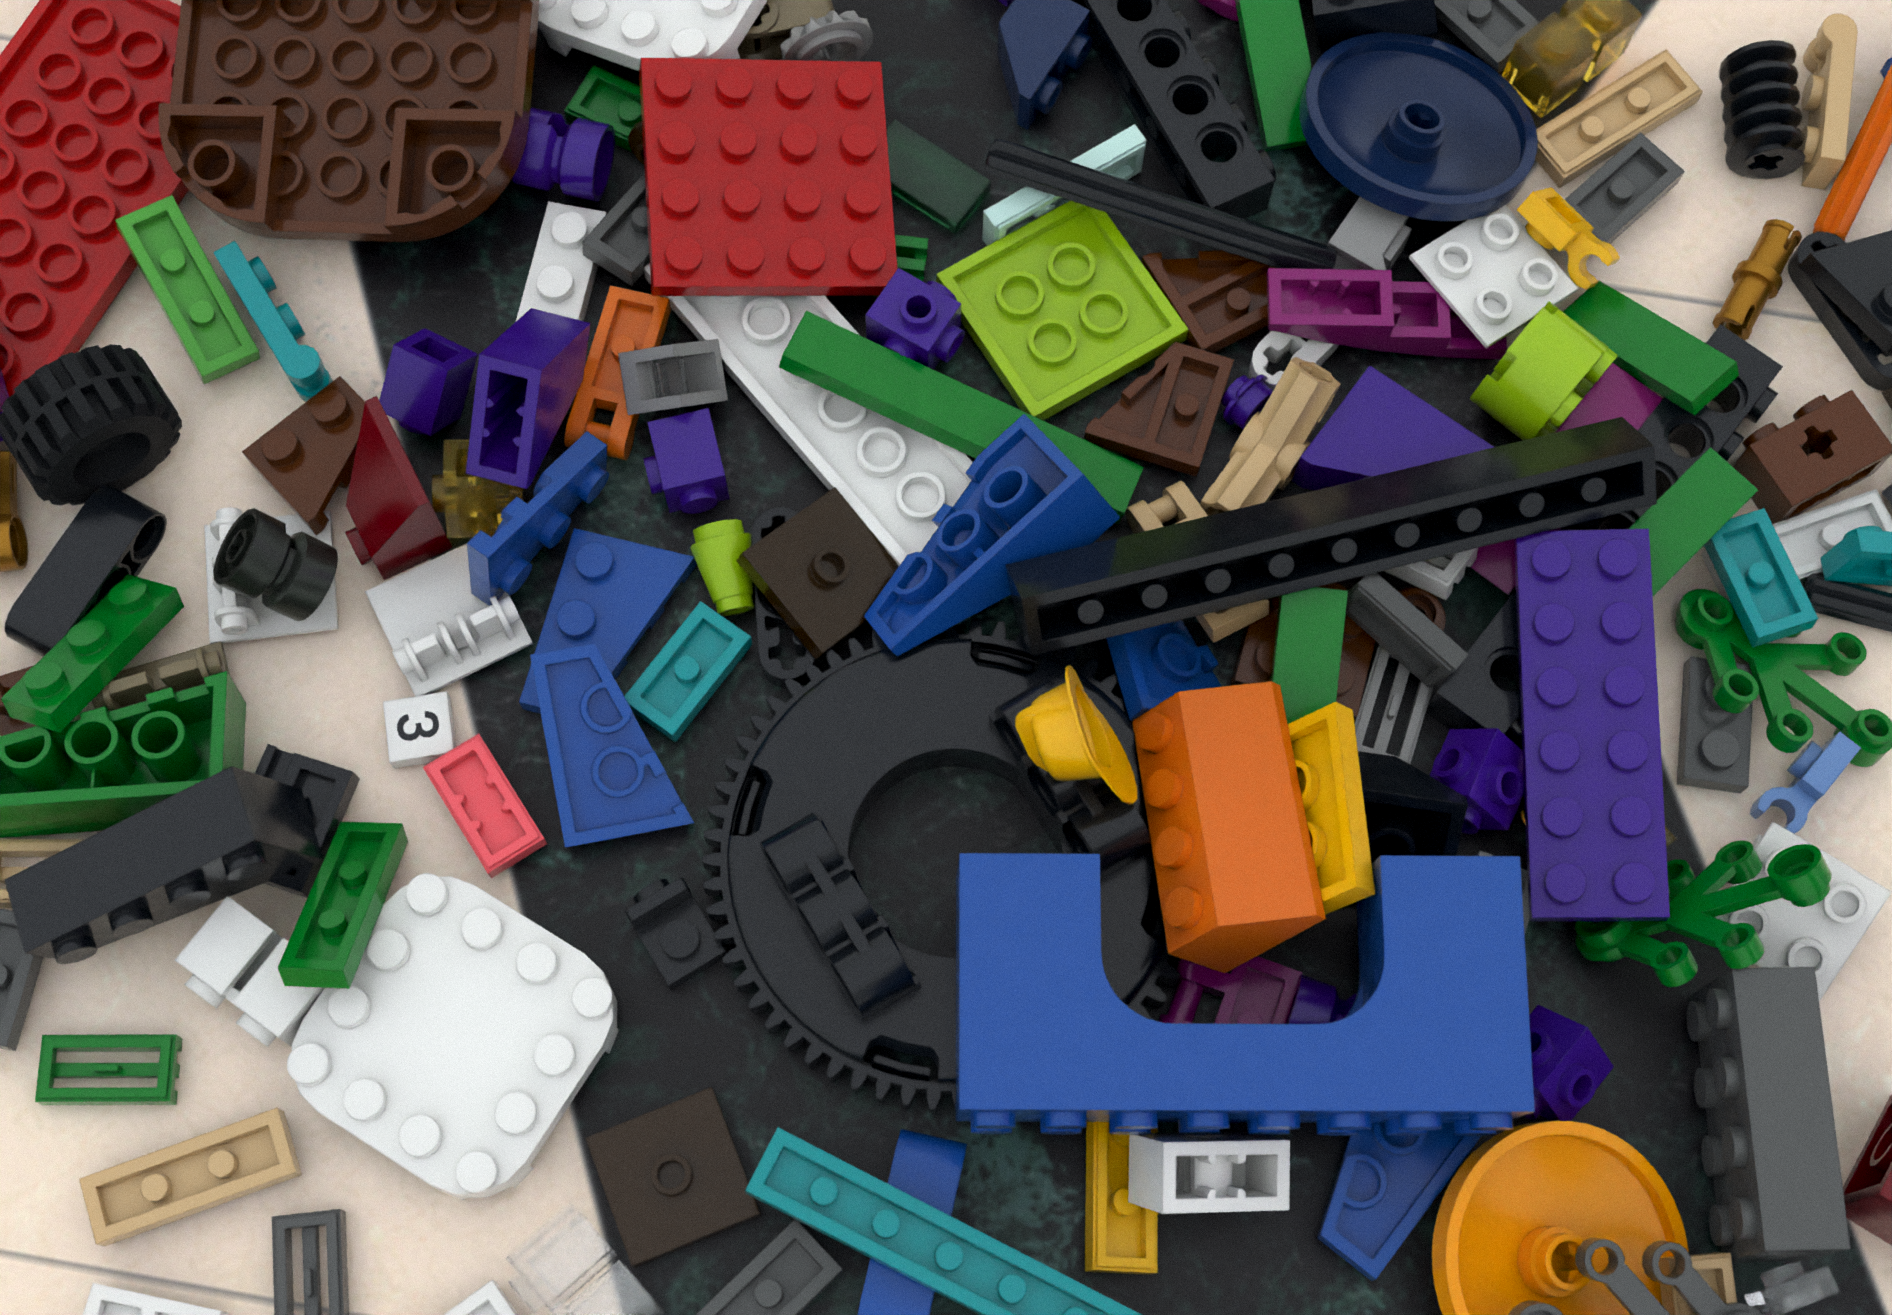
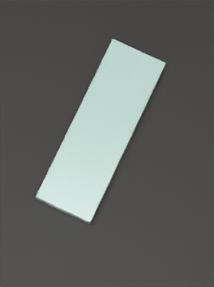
M1134 124L1070 162L1128 180L1142 170L1146 138ZM1026 186L983 211L982 240L988 246L1070 200Z

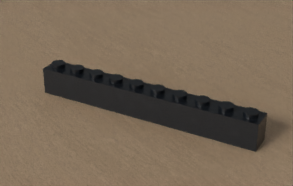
M1623 417L1006 564L1015 621L1031 655L1035 656L1657 504L1655 446Z

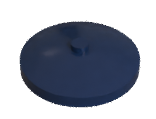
M1378 32L1344 40L1331 47L1316 61L1300 99L1299 115L1301 128L1307 144L1321 165L1336 180L1356 195L1381 208L1412 218L1431 221H1462L1490 214L1506 205L1516 196L1535 162L1538 145L1536 127L1527 105L1514 87L1496 70L1479 58L1458 47L1433 38L1412 34Z

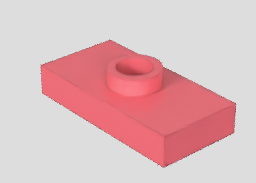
M479 733L423 767L491 879L547 845L543 835Z

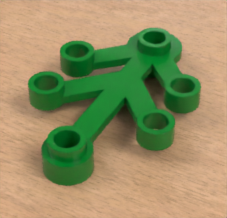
M1695 589L1686 593L1676 607V631L1688 645L1704 650L1715 683L1712 690L1715 702L1727 712L1741 713L1749 707L1759 694L1769 723L1766 728V735L1776 749L1785 753L1797 752L1813 735L1812 722L1803 712L1792 708L1787 692L1834 725L1836 729L1833 737L1838 732H1841L1861 747L1850 761L1851 764L1859 767L1873 766L1892 748V721L1887 715L1876 709L1856 711L1801 671L1829 670L1839 676L1852 674L1866 659L1867 655L1864 644L1856 636L1840 632L1835 634L1826 644L1765 643L1752 648L1732 604L1722 595L1707 589ZM1799 632V633H1796V634H1793V635H1790V636H1787V637H1788V638L1797 637V636H1799L1802 632ZM1733 652L1749 663L1752 675L1742 669H1737ZM1731 687L1735 688L1741 695L1735 693ZM1784 726L1790 728L1795 735L1789 733Z
M1734 841L1722 847L1717 852L1715 860L1697 877L1687 861L1675 859L1667 862L1670 918L1667 921H1576V945L1582 956L1591 961L1613 962L1626 956L1651 966L1660 983L1666 987L1683 985L1689 982L1698 971V964L1685 943L1676 941L1664 944L1649 937L1650 935L1668 930L1717 948L1725 964L1732 969L1746 968L1759 961L1765 951L1755 928L1748 923L1731 924L1714 917L1780 898L1791 901L1793 905L1798 907L1814 905L1828 895L1832 874L1816 846L1800 844L1786 848L1771 860L1767 868L1769 876L1747 882L1760 873L1762 862L1749 841ZM1727 882L1730 884H1740L1720 890Z

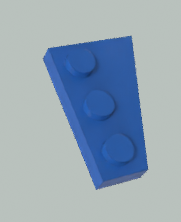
M588 431L585 432L541 474L534 487V498L529 503L516 497L502 510L500 517L503 520L492 537L480 530L467 542L471 594L490 606L492 603L489 598L496 596L497 600H499L504 592L513 595L520 589L532 570L531 560L543 546H546L548 549L553 548L562 539L570 526L571 518L569 515L582 500L586 503H591L606 485L609 472L606 471L607 445Z
M574 528L534 654L595 643L616 680L628 663L626 658L648 627L653 628L665 611L664 605L681 582L685 583L697 566L694 557ZM531 663L519 703L523 710L541 714Z
M1182 620L1106 638L1130 721L1138 718L1178 691L1222 687L1213 673V670L1219 663L1208 645L1200 647L1196 645Z
M596 644L531 654L530 658L565 848L693 824L694 821L668 778L663 765L647 740Z
M1371 1123V1129L1359 1130V1134L1349 1135L1317 1238L1370 1281H1374L1481 1136L1455 1135L1454 1123H1442V1129L1428 1130L1427 1135L1417 1136L1386 1135L1385 1123Z

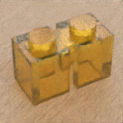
M1568 0L1563 4L1559 15L1554 11L1515 42L1502 76L1514 87L1523 101L1540 118H1543L1576 92L1583 79L1586 82L1590 81L1625 53L1643 14L1628 0Z

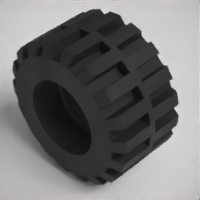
M110 344L103 348H100L99 345L87 347L79 352L63 355L50 364H45L36 370L31 377L23 380L14 389L15 393L8 397L1 407L3 413L0 414V435L38 497L43 501L49 500L51 504L60 506L68 503L71 506L85 504L89 497L104 485L109 484L120 491L130 487L147 476L158 464L166 459L171 453L170 449L177 444L180 437L178 431L182 428V420L178 415L179 413L144 359L139 356L137 351L131 348L123 349L121 345Z

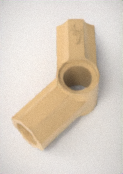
M1294 357L1289 362L1261 412L1257 411L1250 419L1230 453V461L1201 500L1200 505L1208 516L1268 502L1277 488L1281 491L1286 488L1294 476L1301 455L1311 444L1308 441L1333 402V398L1341 385L1329 371L1314 362H1308L1298 357Z

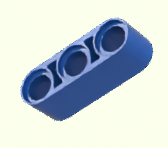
M901 1128L887 1184L952 1217L967 1143ZM870 1258L858 1315H930L935 1291Z

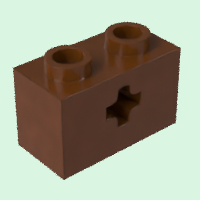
M1853 390L1832 401H1829L1826 395H1821L1796 411L1793 415L1795 421L1780 429L1774 422L1769 423L1752 433L1742 442L1746 450L1733 467L1758 489L1751 499L1758 509L1765 508L1772 524L1798 516L1873 475L1892 455L1891 442Z

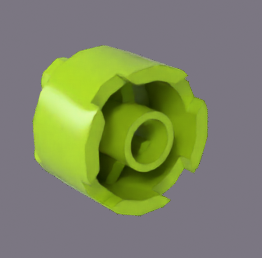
M1549 301L1509 346L1505 355L1493 369L1494 372L1491 375H1486L1470 397V400L1522 441L1556 432L1618 355Z

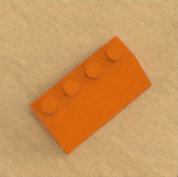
M1268 681L1178 691L1134 719L1132 725L1168 954L1222 973H1227L1325 920V911L1280 685Z

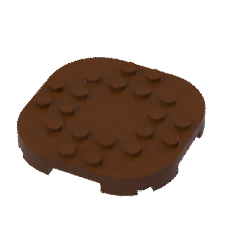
M182 0L170 103H159V131L167 160L174 173L181 178L189 191L202 204L226 223L253 235L277 239L410 242L431 239L454 231L474 220L498 199L510 183L522 159L529 129L539 0Z

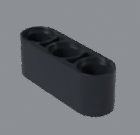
M109 484L97 489L83 505L12 606L5 622L7 637L44 657L127 574L136 577L139 575L164 536L167 523L165 515Z

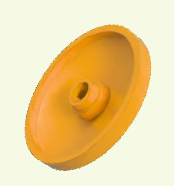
M1542 1121L1526 1123L1513 1127L1511 1130H1505L1484 1142L1465 1160L1452 1178L1442 1198L1436 1217L1432 1243V1272L1441 1312L1443 1315H1508L1517 1304L1533 1300L1550 1304L1560 1310L1563 1315H1631L1602 1282L1587 1279L1577 1269L1575 1263L1576 1250L1584 1240L1589 1238H1602L1615 1242L1624 1254L1625 1264L1662 1304L1660 1283L1654 1282L1646 1275L1642 1266V1257L1645 1249L1656 1241L1678 1243L1689 1252L1684 1225L1675 1200L1658 1172L1642 1154L1620 1137L1602 1128L1574 1121ZM1603 1247L1596 1249L1591 1258L1592 1267L1597 1273L1605 1270L1609 1261L1608 1254ZM1670 1250L1662 1253L1660 1258L1674 1257Z

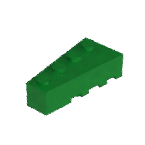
M228 671L204 677L205 684L178 692L169 687L145 694L146 701L116 710L108 711L103 706L80 713L81 719L69 723L60 733L35 726L0 736V838L103 831L231 766L243 770L246 702Z

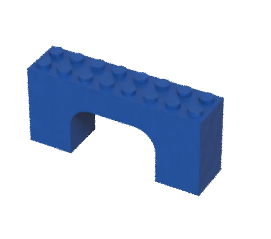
M959 853L956 875V1121H971V1133L1009 1134L1012 1133V1128H1015V1122H1040L1041 1134L1055 1135L1082 1133V1128H1087V1122H1109V1133L1117 1135L1150 1134L1151 1129L1158 1128V1122H1178V1134L1183 1135L1220 1134V1129L1229 1128V1122H1247L1249 1135L1290 1134L1289 1130L1299 1129L1300 1123H1316L1317 1135L1329 1136L1359 1134V1130L1371 1129V1123H1385L1386 1135L1392 1136L1427 1135L1428 1130L1442 1129V1123H1454V1133L1458 1136L1496 1135L1497 1130L1513 1129V1119L1535 1112L1520 856L1380 855L1372 863L1375 895L1357 901L1359 986L1354 1003L1344 1019L1326 1024H1184L1158 1022L1136 1013L1120 1000L1107 980L1101 954L1100 854Z

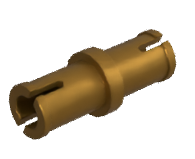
M1778 219L1766 221L1749 258L1738 263L1732 275L1735 284L1720 312L1716 314L1712 322L1716 329L1720 324L1723 326L1724 322H1727L1725 328L1743 340L1750 337L1753 331L1752 328L1767 299L1774 298L1778 294L1783 284L1780 275L1795 247L1798 246L1802 239L1799 230L1793 231L1790 238H1788L1794 228L1792 224Z

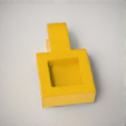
M1552 187L1533 191L1516 209L1528 221L1525 228L1536 242L1549 250L1555 247L1559 252L1564 250L1567 252L1569 257V276L1576 285L1583 289L1592 288L1598 283V280L1588 272L1586 267L1587 259L1591 254L1598 256L1607 266L1616 264L1620 259L1617 250L1611 244L1598 239L1592 233L1594 228Z

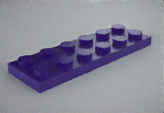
M1649 529L1544 531L1515 538L1514 554L1529 921H1667L1670 918Z

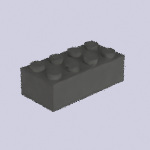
M1815 967L1730 969L1693 994V1001L1689 1002L1687 1008L1688 1033L1692 1041H1698L1701 1068L1696 1069L1694 1076L1695 1098L1700 1108H1706L1708 1135L1704 1136L1701 1147L1702 1163L1706 1175L1713 1177L1716 1204L1711 1206L1709 1212V1228L1712 1241L1715 1246H1721V1252L1731 1253L1732 1263L1799 1262L1849 1250L1850 1241Z

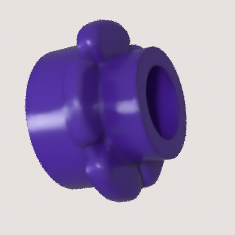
M1260 374L1256 378L1251 379L1246 375H1242L1225 391L1221 404L1226 407L1223 418L1228 425L1235 423L1244 430L1257 411H1262L1273 392L1265 384V381L1268 379L1265 375Z

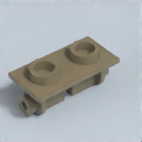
M221 641L122 670L92 700L95 709L105 706L108 711L146 701L145 694L169 687L178 692L205 684L204 677L225 671H228L230 675L223 644Z

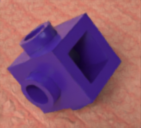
M900 268L894 273L865 315L867 339L933 370L940 360L948 363L954 357L965 335V331L961 329V303L957 301L954 294L937 282L927 281L925 283Z
M1498 728L1450 729L1439 754L1434 760L1429 776L1467 797L1468 806L1462 828L1463 833L1475 834L1478 830H1509L1524 795L1523 752Z
M1537 1005L1529 1015L1535 1112L1524 1115V1117L1536 1120L1541 1115L1551 1121H1572L1580 1109L1592 1099L1596 1089L1614 1066L1588 1027L1541 1005Z

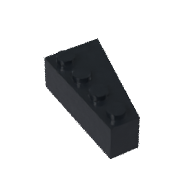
M231 766L5 879V884L25 954L54 958L59 964H71L93 956L99 947L140 933L150 927L225 899L226 896L230 897L313 863L315 864L324 860L302 789Z

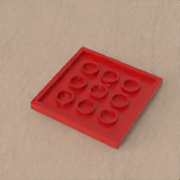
M641 58L639 78L652 296L880 295L897 271L881 62Z

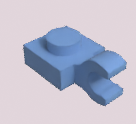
M1838 732L1822 747L1811 741L1787 769L1789 773L1796 777L1789 787H1776L1766 791L1753 803L1750 815L1757 819L1770 806H1777L1787 816V823L1784 828L1794 834L1797 833L1805 825L1808 812L1812 806L1827 792L1861 747L1841 732Z

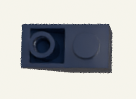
M1014 0L999 21L997 55L1017 124L1027 130L1040 111L1048 114L1052 110L1062 91V78L1070 67L1075 70L1079 69L1090 51L1093 41L1092 37L1087 35L1090 10L1071 0Z

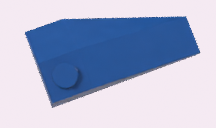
M1025 414L1017 419L976 457L965 473L972 481L953 507L943 504L932 521L938 528L923 550L908 554L865 613L864 617L896 656L907 652L1011 595L1006 564L1090 545L1120 518L1085 475Z

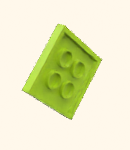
M1073 201L1064 203L936 274V282L949 289L957 301L961 303L962 324L1020 410L1043 421L1161 355L1175 342L1182 343L1187 339L1189 329L1108 214Z

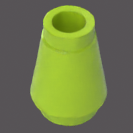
M738 519L722 520L694 529L695 544L690 547V550L713 604L716 606L717 613L721 616H731L754 609L752 598L753 581L736 561L745 550L752 546V536L750 533H744L742 521Z

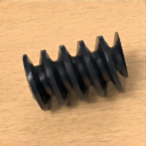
M1768 40L1740 47L1730 53L1720 65L1719 78L1722 82L1720 95L1724 104L1722 120L1725 124L1724 141L1727 145L1725 161L1729 169L1738 175L1754 179L1779 178L1795 172L1804 163L1805 154L1802 150H1798L1804 141V134L1799 128H1796L1802 120L1801 111L1795 107L1800 100V92L1796 86H1793L1799 77L1798 70L1792 65L1795 62L1797 53L1794 46L1785 41Z

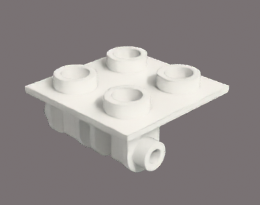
M1506 205L1485 216L1468 219L1409 256L1410 261L1486 349L1531 321L1549 301L1556 305L1578 290L1573 281L1545 249L1529 235L1524 225Z
M227 507L216 511V519L210 525H204L210 644L220 641L222 643L338 629L335 576L322 603L312 615L303 621H295L267 608L262 603V594L256 598L248 599L218 585L214 581L213 574L216 557L229 529L238 517L242 515V510ZM330 510L324 511L329 521L325 529L317 536L297 514L274 517L286 523V534L290 536L298 532H304L333 546Z
M467 543L365 591L393 649V655L402 673L406 676L415 696L431 694L533 644L509 594L504 592L499 600H497L496 596L489 598L492 603L490 606L471 594Z
M1772 822L1763 836L1759 834L1752 842L1762 862V869L1756 877L1747 882L1769 876L1767 872L1768 865L1779 852L1795 845L1812 844L1777 823ZM1821 849L1819 850L1831 871L1832 878L1829 883L1830 891L1820 902L1807 907H1798L1793 905L1791 901L1780 898L1714 917L1731 924L1748 923L1755 928L1765 948L1763 956L1755 963L1761 968L1815 967L1819 1001L1892 893V891Z

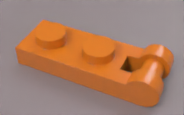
M610 285L585 364L583 381L576 393L566 425L564 437L566 447L572 446L588 431L607 445L608 457L625 461L628 459L633 446L635 427L639 414L628 415L618 353L661 345L671 312L669 298L652 296V294ZM597 408L615 412L611 425L593 422Z

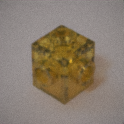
M469 439L444 440L443 474L432 475V506L435 512H445L447 538H473L480 530L492 537L503 520L500 517L502 510L516 497L523 500V488L466 474Z

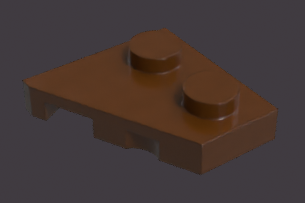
M1223 250L1198 251L1197 258L1162 259V252L1149 253L1142 257V264L1189 329L1186 340L1191 347L1215 353L1268 326L1267 271L1268 268L1275 267L1236 254H1230Z
M1175 342L1155 360L1153 369L1146 375L1138 376L1122 391L1121 399L1099 419L1095 417L1087 424L1084 440L1107 450L1197 477L1234 359Z
M341 376L242 451L255 470L316 536L325 529L329 521L324 511L337 487L340 486L347 489L350 484L365 401Z

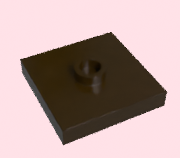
M836 487L745 550L736 560L816 660L867 622L864 617L865 613L899 567Z
M712 1087L585 1138L633 1268L761 1216L755 1198L745 1193L749 1182Z

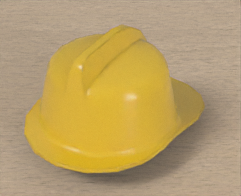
M1071 665L1065 667L1066 682L1038 696L1031 703V706L1021 710L1016 715L1015 727L1028 756L1036 766L1047 771L1055 780L1071 781L1103 778L1122 802L1131 805L1137 800V785L1128 757L1107 720L1085 693L1076 671Z

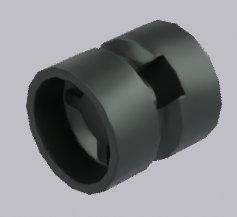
M252 508L246 510L238 517L224 538L214 565V581L218 585L248 599L256 598L262 594V603L267 608L295 621H303L314 613L326 596L336 573L338 555L337 550L333 546L304 532H298L292 536L286 534V523Z

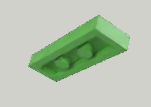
M172 195L115 220L118 231L203 384H207L260 359L256 344Z

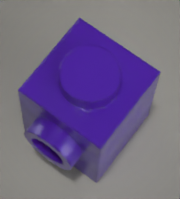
M426 328L393 344L379 399L386 415L398 420L399 425L410 432L427 434L429 436L460 419L478 354Z
M709 408L647 422L655 455L643 458L651 493L664 492L669 513L680 510L688 514L702 513L714 508L719 501L730 499Z

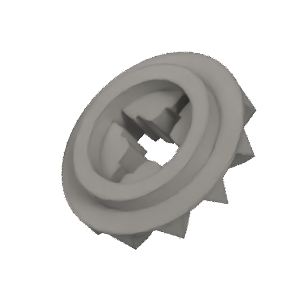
M830 10L824 17L818 19L810 17V22L805 26L794 27L791 30V37L780 45L783 56L781 59L859 61L873 43V32L867 18L859 17L855 10L845 11L840 15L834 10Z

